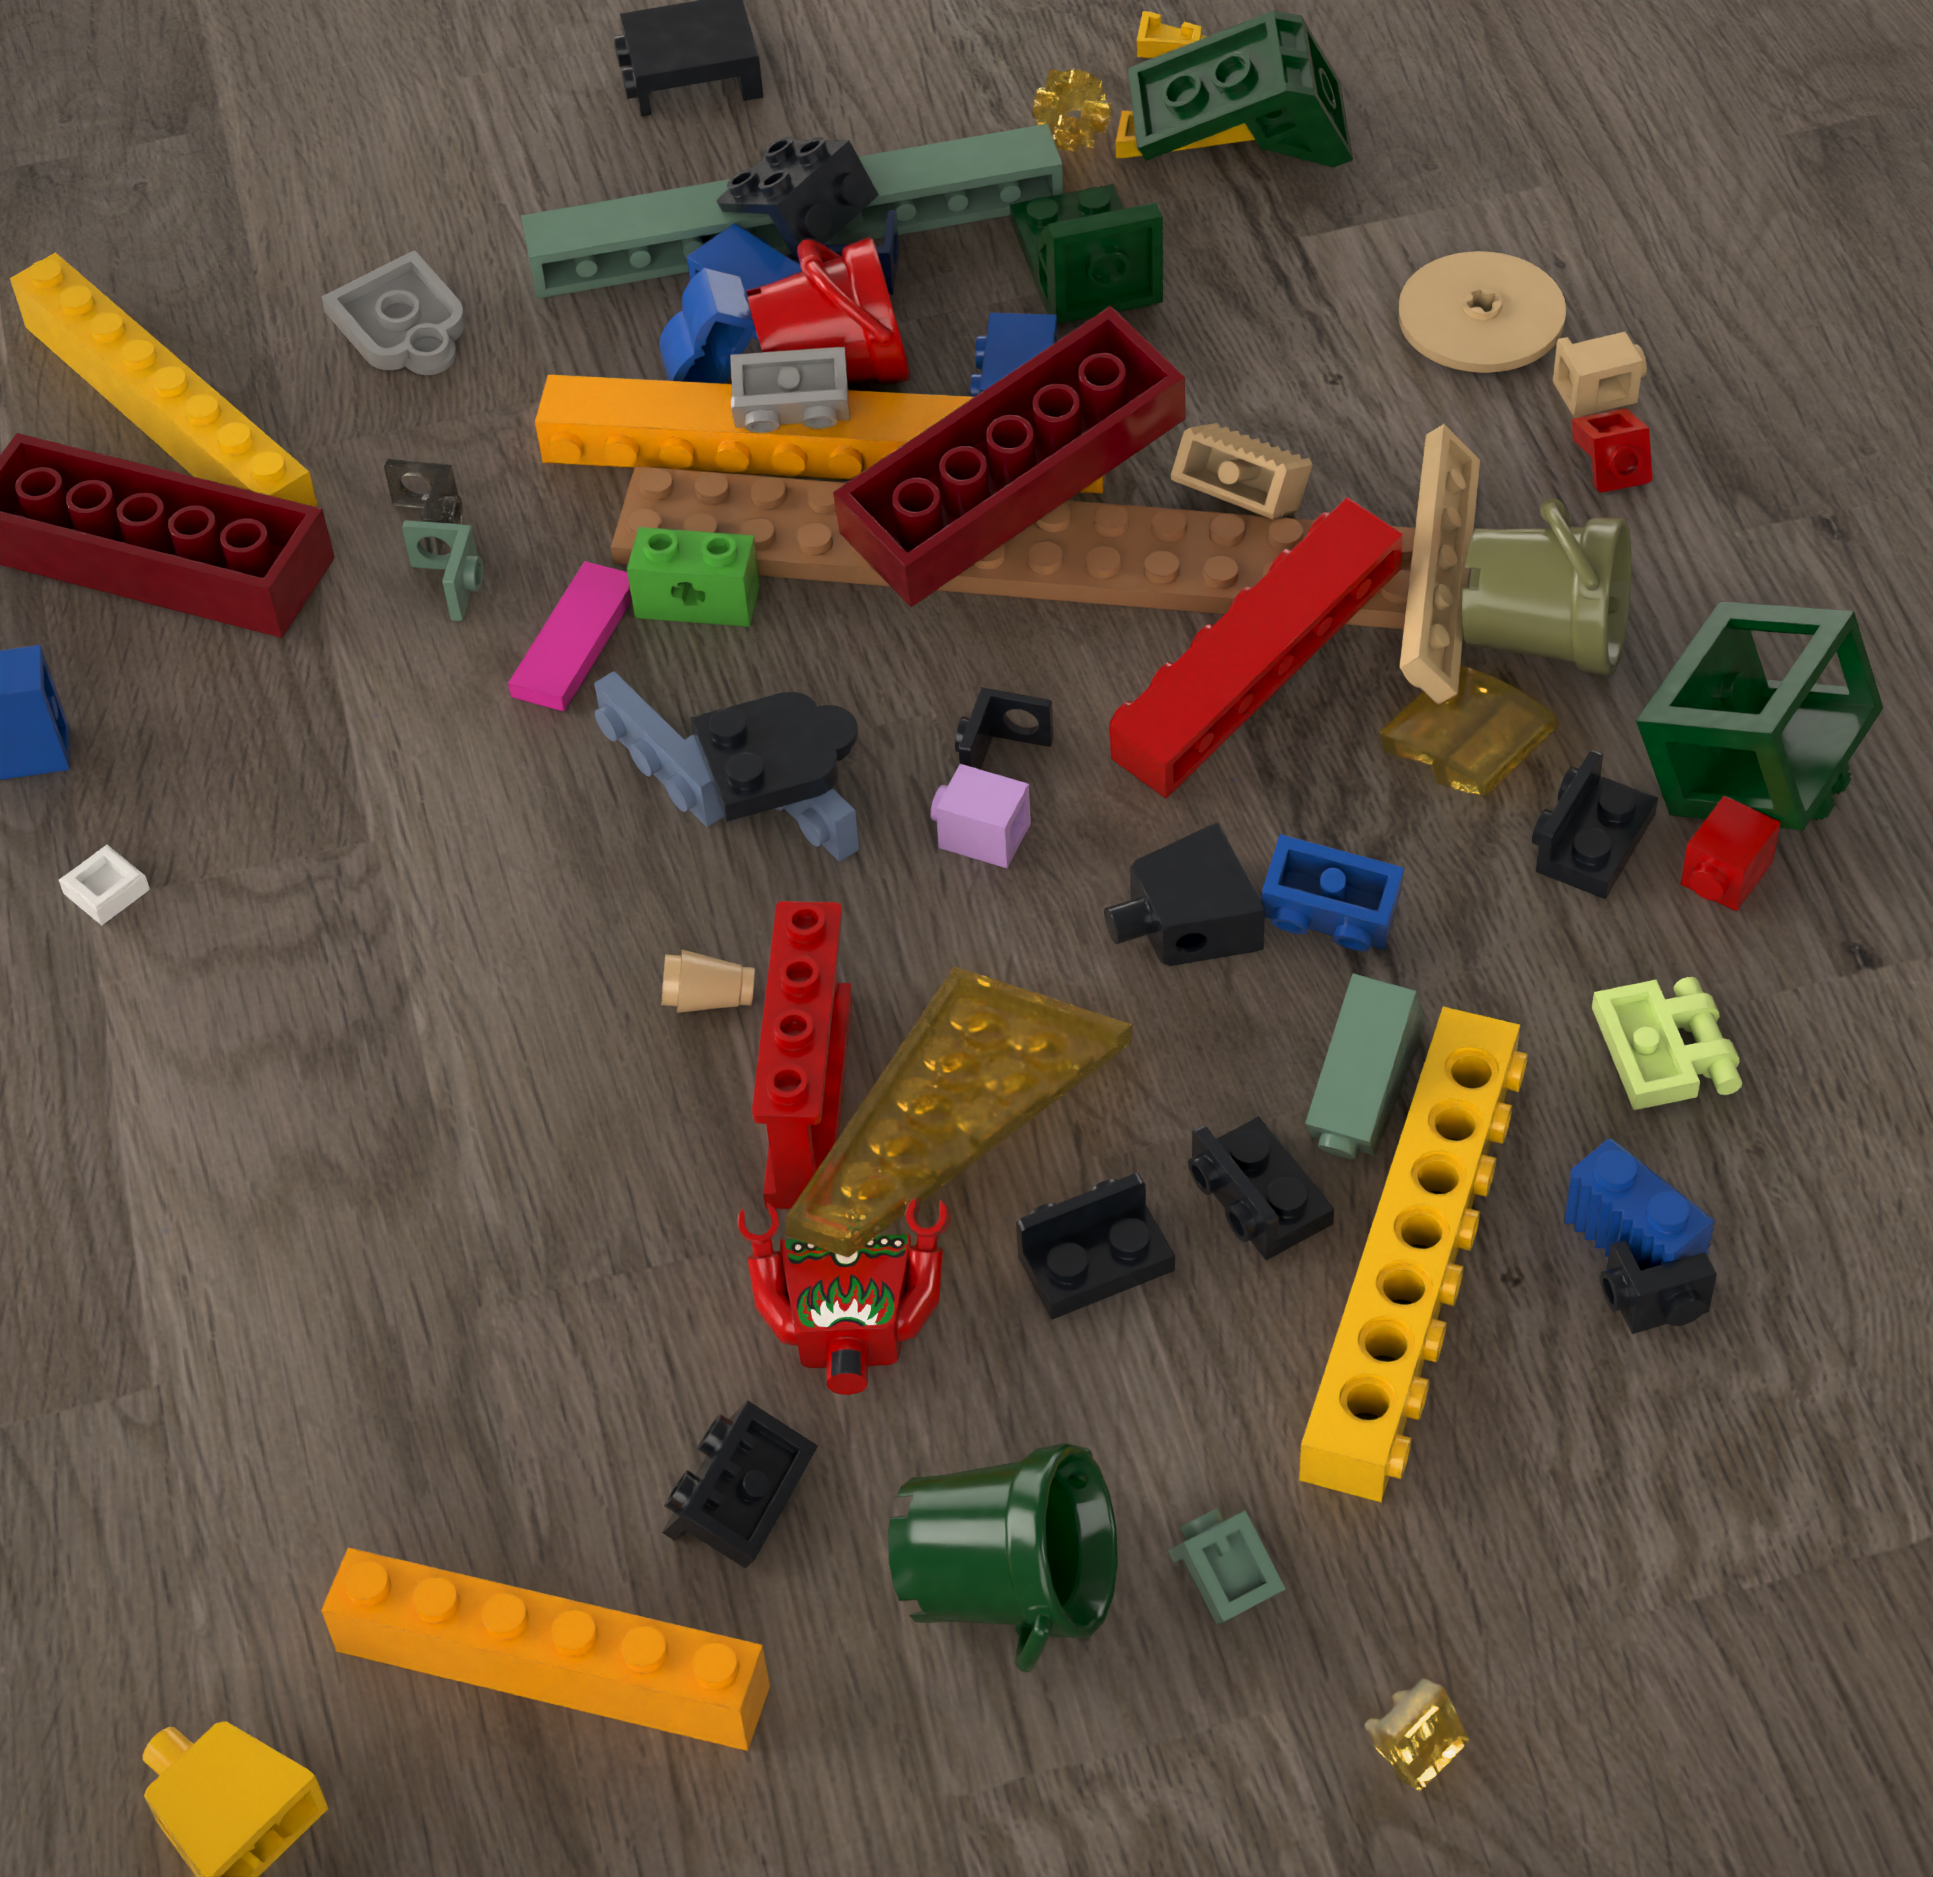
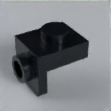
M1623 1240L1610 1245L1607 1269L1601 1272L1600 1281L1608 1306L1614 1312L1621 1311L1631 1333L1635 1334L1666 1324L1682 1326L1709 1312L1717 1273L1706 1252L1640 1270L1627 1242Z

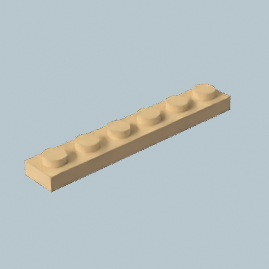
M1445 424L1426 434L1400 658V669L1406 679L1413 686L1420 687L1437 704L1458 694L1463 643L1462 592L1463 588H1468L1470 569L1465 568V563L1474 529L1480 459Z

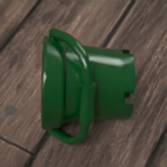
M1066 1443L1035 1449L1024 1460L939 1476L912 1477L900 1487L896 1497L913 1496L909 1506L908 1516L890 1517L888 1529L889 1565L894 1589L899 1601L917 1600L922 1611L909 1615L915 1622H966L1016 1625L1015 1630L1019 1634L1015 1665L1023 1672H1030L1034 1669L1049 1636L1085 1639L1091 1637L1104 1623L1115 1590L1118 1566L1117 1527L1110 1492L1101 1469L1093 1459L1090 1449Z

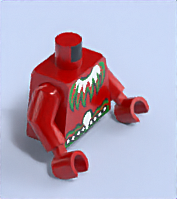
M916 1197L908 1204L906 1221L909 1227L917 1233V1244L911 1246L910 1234L780 1239V1251H774L772 1238L776 1235L779 1226V1217L776 1210L767 1203L772 1225L766 1233L755 1235L750 1233L745 1226L744 1208H742L738 1216V1229L741 1236L752 1244L753 1255L748 1256L747 1261L755 1307L758 1313L781 1343L798 1347L802 1366L807 1368H826V1385L829 1390L841 1395H852L864 1391L868 1385V1366L892 1365L897 1362L902 1341L915 1338L939 1304L943 1249L937 1247V1238L950 1225L951 1213L948 1206L940 1200V1217L938 1222L931 1228H922L917 1217L920 1210V1199Z

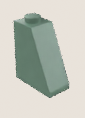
M1352 973L1305 1122L1311 1137L1319 1139L1317 1147L1322 1151L1347 1159H1356L1358 1151L1376 1155L1426 1025L1416 990Z

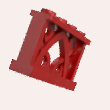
M780 901L776 904L752 1104L753 1120L758 1124H766L769 1140L763 1190L765 1209H768V1203L774 1209L832 1210L853 1001L851 983H838L837 963L842 924V907L838 902Z

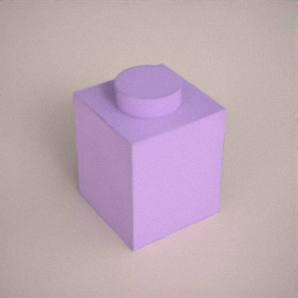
M960 764L949 785H941L932 802L931 819L937 822L939 848L1008 868L1031 825L1029 784Z

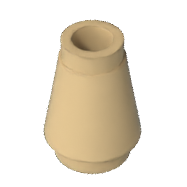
M683 949L681 955L665 954L661 1005L676 1006L677 1013L738 1007L739 1005L752 1006L755 968L742 967L740 964Z

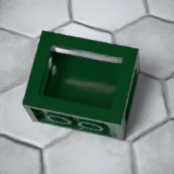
M1719 601L1638 716L1636 722L1669 815L1707 819L1722 797L1726 796L1780 821V828L1803 831L1811 818H1814L1816 821L1818 819L1823 820L1824 817L1827 818L1835 806L1833 803L1835 799L1832 798V795L1835 793L1839 795L1849 785L1852 778H1850L1851 773L1848 772L1850 769L1848 762L1883 710V704L1854 611ZM1751 631L1813 635L1783 681L1766 679ZM1837 652L1847 686L1816 684V681Z

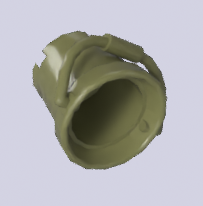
M1550 498L1542 503L1540 513L1551 528H1476L1470 539L1465 568L1472 569L1469 588H1463L1462 627L1465 643L1470 644L1469 647H1482L1575 662L1577 669L1583 672L1600 675L1615 673L1622 655L1630 601L1631 539L1627 520L1623 517L1597 518L1587 521L1585 527H1574L1572 515L1564 504L1556 498Z

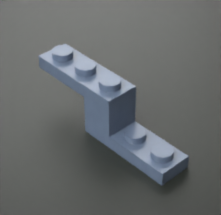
M615 671L594 682L599 707L595 711V718L604 735L612 742L619 740L630 751L635 764L646 776L654 774L665 785L671 800L681 811L686 812L690 810L706 827L723 818L724 813L694 735L684 740ZM833 788L821 796L776 808L779 811L785 809L798 821L800 829L811 844L817 847L822 845L839 862L859 850L855 809Z

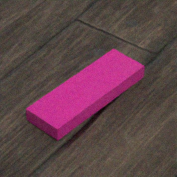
M584 561L509 680L508 686L512 698L565 712L632 602L627 572Z

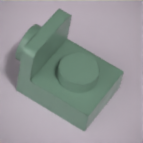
M1216 1508L1179 1527L1186 1540L1168 1549L1174 1563L1181 1559L1184 1560L1216 1625L1231 1619L1286 1589L1246 1510L1224 1520L1219 1509Z

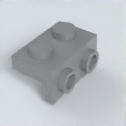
M845 347L730 355L732 378L731 410L736 428L745 427L751 432L765 433L777 430L783 424L803 423L808 428L822 429L832 427L840 420H850Z

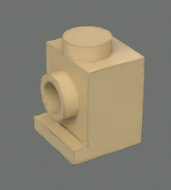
M1625 331L1572 344L1568 337L1557 339L1553 383L1574 418L1638 403L1640 381L1647 372L1646 359L1642 348L1638 344L1633 345Z

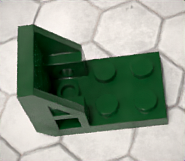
M1273 10L1127 68L1137 148L1146 161L1243 123L1246 124L1261 149L1330 167H1337L1353 160L1340 80L1301 15Z
M1114 184L1010 204L1011 224L1047 314L1057 315V325L1095 317L1109 306L1117 312H1122L1163 302V216L1157 202L1124 209Z

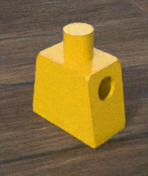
M227 1721L215 1723L194 1744L175 1727H167L150 1740L143 1753V1761L159 1775L147 1787L144 1797L156 1822L196 1877H259L329 1809L316 1776L311 1771Z

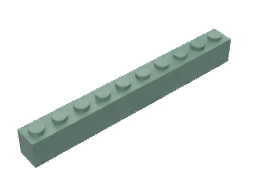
M1042 124L859 156L879 196L825 244L845 245L868 237L872 239L884 238L888 210L897 212L898 235L1009 216L1010 204L1063 194L1062 162L1049 125ZM730 179L521 215L527 255L537 299L689 272L687 256L734 223L750 234L761 237L769 246L783 255L791 254L769 214L722 212L717 199L728 190L727 183Z

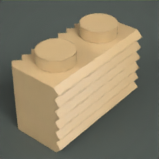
M1218 423L1190 427L1184 431L1171 472V480L1270 519H1278V517L1295 515L1299 510L1313 464L1310 458L1301 459L1300 454L1291 455L1289 450L1281 451L1279 446L1271 447L1269 442L1260 443L1259 438L1250 439L1249 435L1241 436L1239 431L1230 432L1229 427L1220 428Z

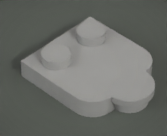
M415 250L322 296L324 312L365 360L375 368L397 370L406 367L416 374L435 375L447 370L455 361L456 347L454 341L462 335L465 327L462 304Z

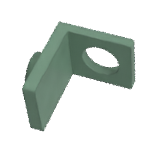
M405 520L402 530L410 565L417 568L446 570L443 577V587L450 618L452 621H463L472 591H479L483 581V560L477 553L472 525ZM424 537H437L450 546L451 552L445 555L430 553L421 546L419 540Z

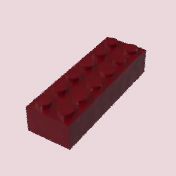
M1109 306L835 490L833 496L839 533L892 589L912 607L1186 419L1185 376L1116 310Z
M20 433L15 434L0 454V565L283 638L335 558L322 508Z

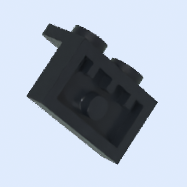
M1591 749L1579 769L1571 766L1566 772L1558 792L1559 802L1554 811L1545 809L1541 813L1533 831L1532 844L1539 846L1536 866L1537 873L1606 899L1654 818L1658 797L1602 777L1603 753Z
M1259 1116L1217 1139L1206 1125L1192 1131V1158L1188 1160V1167L1194 1182L1204 1194H1214L1225 1208L1228 1223L1235 1235L1242 1242L1250 1240L1265 1260L1278 1255L1333 1225L1334 1208Z
M1139 1173L1119 1180L1109 1179L1102 1181L1090 1189V1191L1058 1204L1047 1203L1041 1205L1016 1222L1018 1258L1051 1319L1175 1271V1255L1146 1206V1185Z
M748 1400L729 1419L719 1414L697 1447V1450L706 1455L697 1473L693 1474L686 1470L664 1504V1507L674 1513L662 1533L675 1541L686 1530L743 1568H747L756 1559L818 1445Z

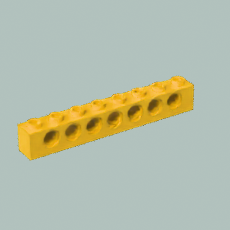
M1442 1007L1302 1439L1299 1481L1382 1503L1389 1477L1401 1480L1404 1475L1412 1438L1402 1436L1407 1418L1418 1421L1421 1418L1428 1393L1429 1379L1422 1378L1420 1375L1425 1360L1437 1363L1447 1322L1438 1320L1442 1304L1454 1306L1456 1303L1464 1266L1455 1264L1459 1248L1471 1251L1480 1219V1211L1471 1209L1475 1195L1487 1197L1489 1194L1497 1160L1496 1157L1488 1156L1492 1142L1504 1143L1512 1114V1105L1504 1103L1507 1090L1519 1092L1523 1082L1528 1054L1517 1051L1520 1024ZM1431 1191H1438L1445 1194H1434L1431 1193ZM1412 1245H1423L1429 1248L1419 1249L1412 1247ZM1407 1300L1412 1302V1304L1402 1305L1393 1301ZM1389 1356L1396 1360L1391 1362H1383L1375 1359L1374 1357ZM1359 1413H1371L1378 1416L1379 1418L1375 1420H1363L1356 1417L1355 1415Z

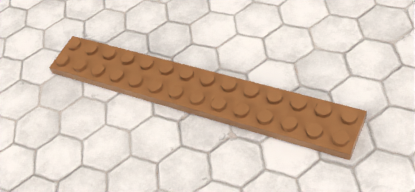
M634 467L611 545L613 564L628 565L638 527L754 535L759 576L890 586L839 533L833 492L845 483ZM1067 500L937 590L1226 614L1237 594L1247 586L1253 588L1269 572L1271 564L1283 550H1292L1307 536L1315 520L1284 517L1270 519L1259 515ZM1392 526L1403 534L1401 570L1346 624L1404 629L1415 528Z

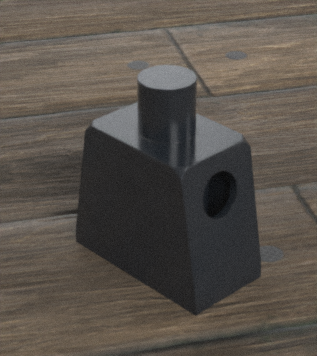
M1219 823L1209 825L1135 860L1130 866L1131 900L1104 909L1106 926L1115 944L1147 935L1160 962L1168 966L1252 953L1264 949L1265 909Z

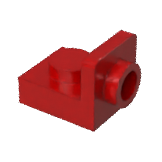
M1627 408L1572 419L1573 441L1592 458L1593 484L1599 492L1603 493L1648 484L1652 481L1649 427Z

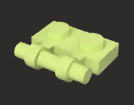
M1686 977L1679 980L1673 987L1676 997L1670 999L1664 998L1657 979L1594 992L1592 1010L1633 1110L1696 1098L1700 1085L1698 1074L1711 1078L1717 1092L1721 1095L1732 1094L1742 1086V1080L1736 1069L1740 1061L1735 1047L1729 1039L1722 1037L1716 1023L1720 1015L1714 999L1710 994L1703 993L1699 981L1695 977ZM1678 1028L1692 1032L1696 1043L1684 1045Z

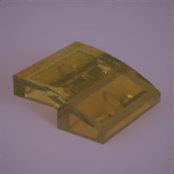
M1460 665L1457 695L1437 704L1423 691L1379 732L1386 753L1431 764L1437 784L1485 797L1559 726V723L1554 713L1522 691L1488 674Z

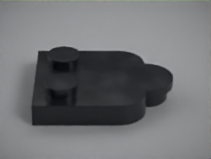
M782 692L691 717L693 735L727 822L825 794L833 788L838 780L837 761L844 759L851 752L858 737L857 721L848 710L834 705L817 707L810 697L798 692Z

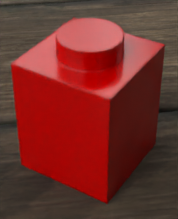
M1723 796L1687 844L1680 885L1693 890L1704 899L1716 901L1737 912L1773 863L1781 822L1729 797Z

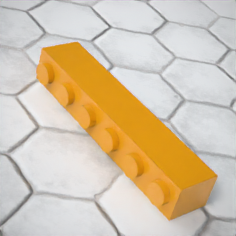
M349 1547L321 1609L336 1652L745 1751L749 1750L770 1688L763 1645Z

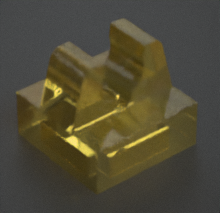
M1424 1678L1411 1691L1401 1690L1396 1692L1391 1697L1395 1707L1381 1721L1370 1718L1365 1724V1728L1376 1750L1393 1766L1399 1780L1420 1791L1469 1742V1738L1444 1687Z

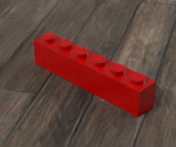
M1348 497L1331 513L1324 512L1319 515L1311 525L1307 536L1292 550H1283L1271 564L1269 572L1253 588L1247 586L1237 594L1226 614L1214 625L1207 624L1199 630L1192 640L1190 648L1174 663L1168 662L1164 664L1154 675L1150 686L1134 702L1127 701L1116 710L1109 724L1111 759L1167 799L1401 570L1403 534Z

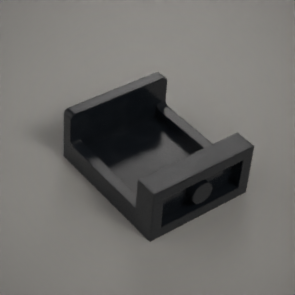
M697 0L620 13L623 35L614 36L619 67H624L621 70L627 99L637 98L641 116L651 115L649 94L652 91L737 77L743 101L764 98L759 54L743 0Z

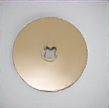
M1475 251L1456 253L1426 264L1408 279L1400 293L1398 305L1400 328L1405 338L1418 352L1443 366L1479 373L1508 371L1538 360L1555 346L1557 339H1560L1566 319L1565 298L1557 283L1546 272L1523 259L1495 252Z

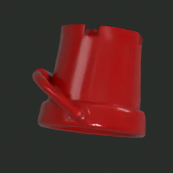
M868 237L845 246L842 250V256L819 242L809 239L803 240L797 248L801 272L746 290L762 352L845 347L848 384L877 379L878 383L888 385L911 379V372L875 242L872 238Z

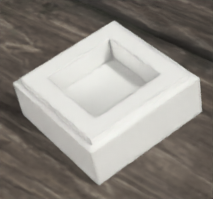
M108 845L101 848L58 880L63 894L101 926L150 890L146 876Z

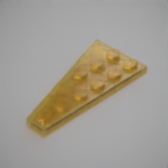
M954 966L787 1214L786 1236L849 1258L906 1214L908 1204L917 1197L920 1199V1203L1130 1045L1133 1025Z

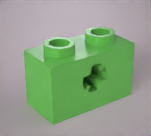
M638 527L627 567L635 618L750 627L760 587L754 535Z

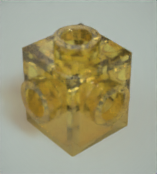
M1049 69L1045 87L1039 86L1036 92L1032 117L1036 118L1038 125H1049L1056 148L1078 151L1079 145L1093 148L1097 133H1106L1112 111V102L1106 101L1102 81L1093 74L1077 69H1067L1066 72ZM1072 110L1082 112L1080 119L1066 115Z

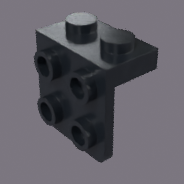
M785 137L770 144L763 152L764 158L752 169L744 170L731 178L727 183L728 190L717 199V203L722 212L769 214L793 258L799 259L797 248L803 240L809 239L824 245L878 197L879 194L849 140H825L823 137L811 140H792L791 137Z

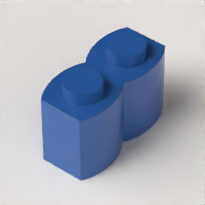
M704 268L688 283L682 297V311L678 312L667 323L660 337L659 349L668 381L727 383L731 370L730 355L741 354L746 349L754 330L753 318L740 276Z

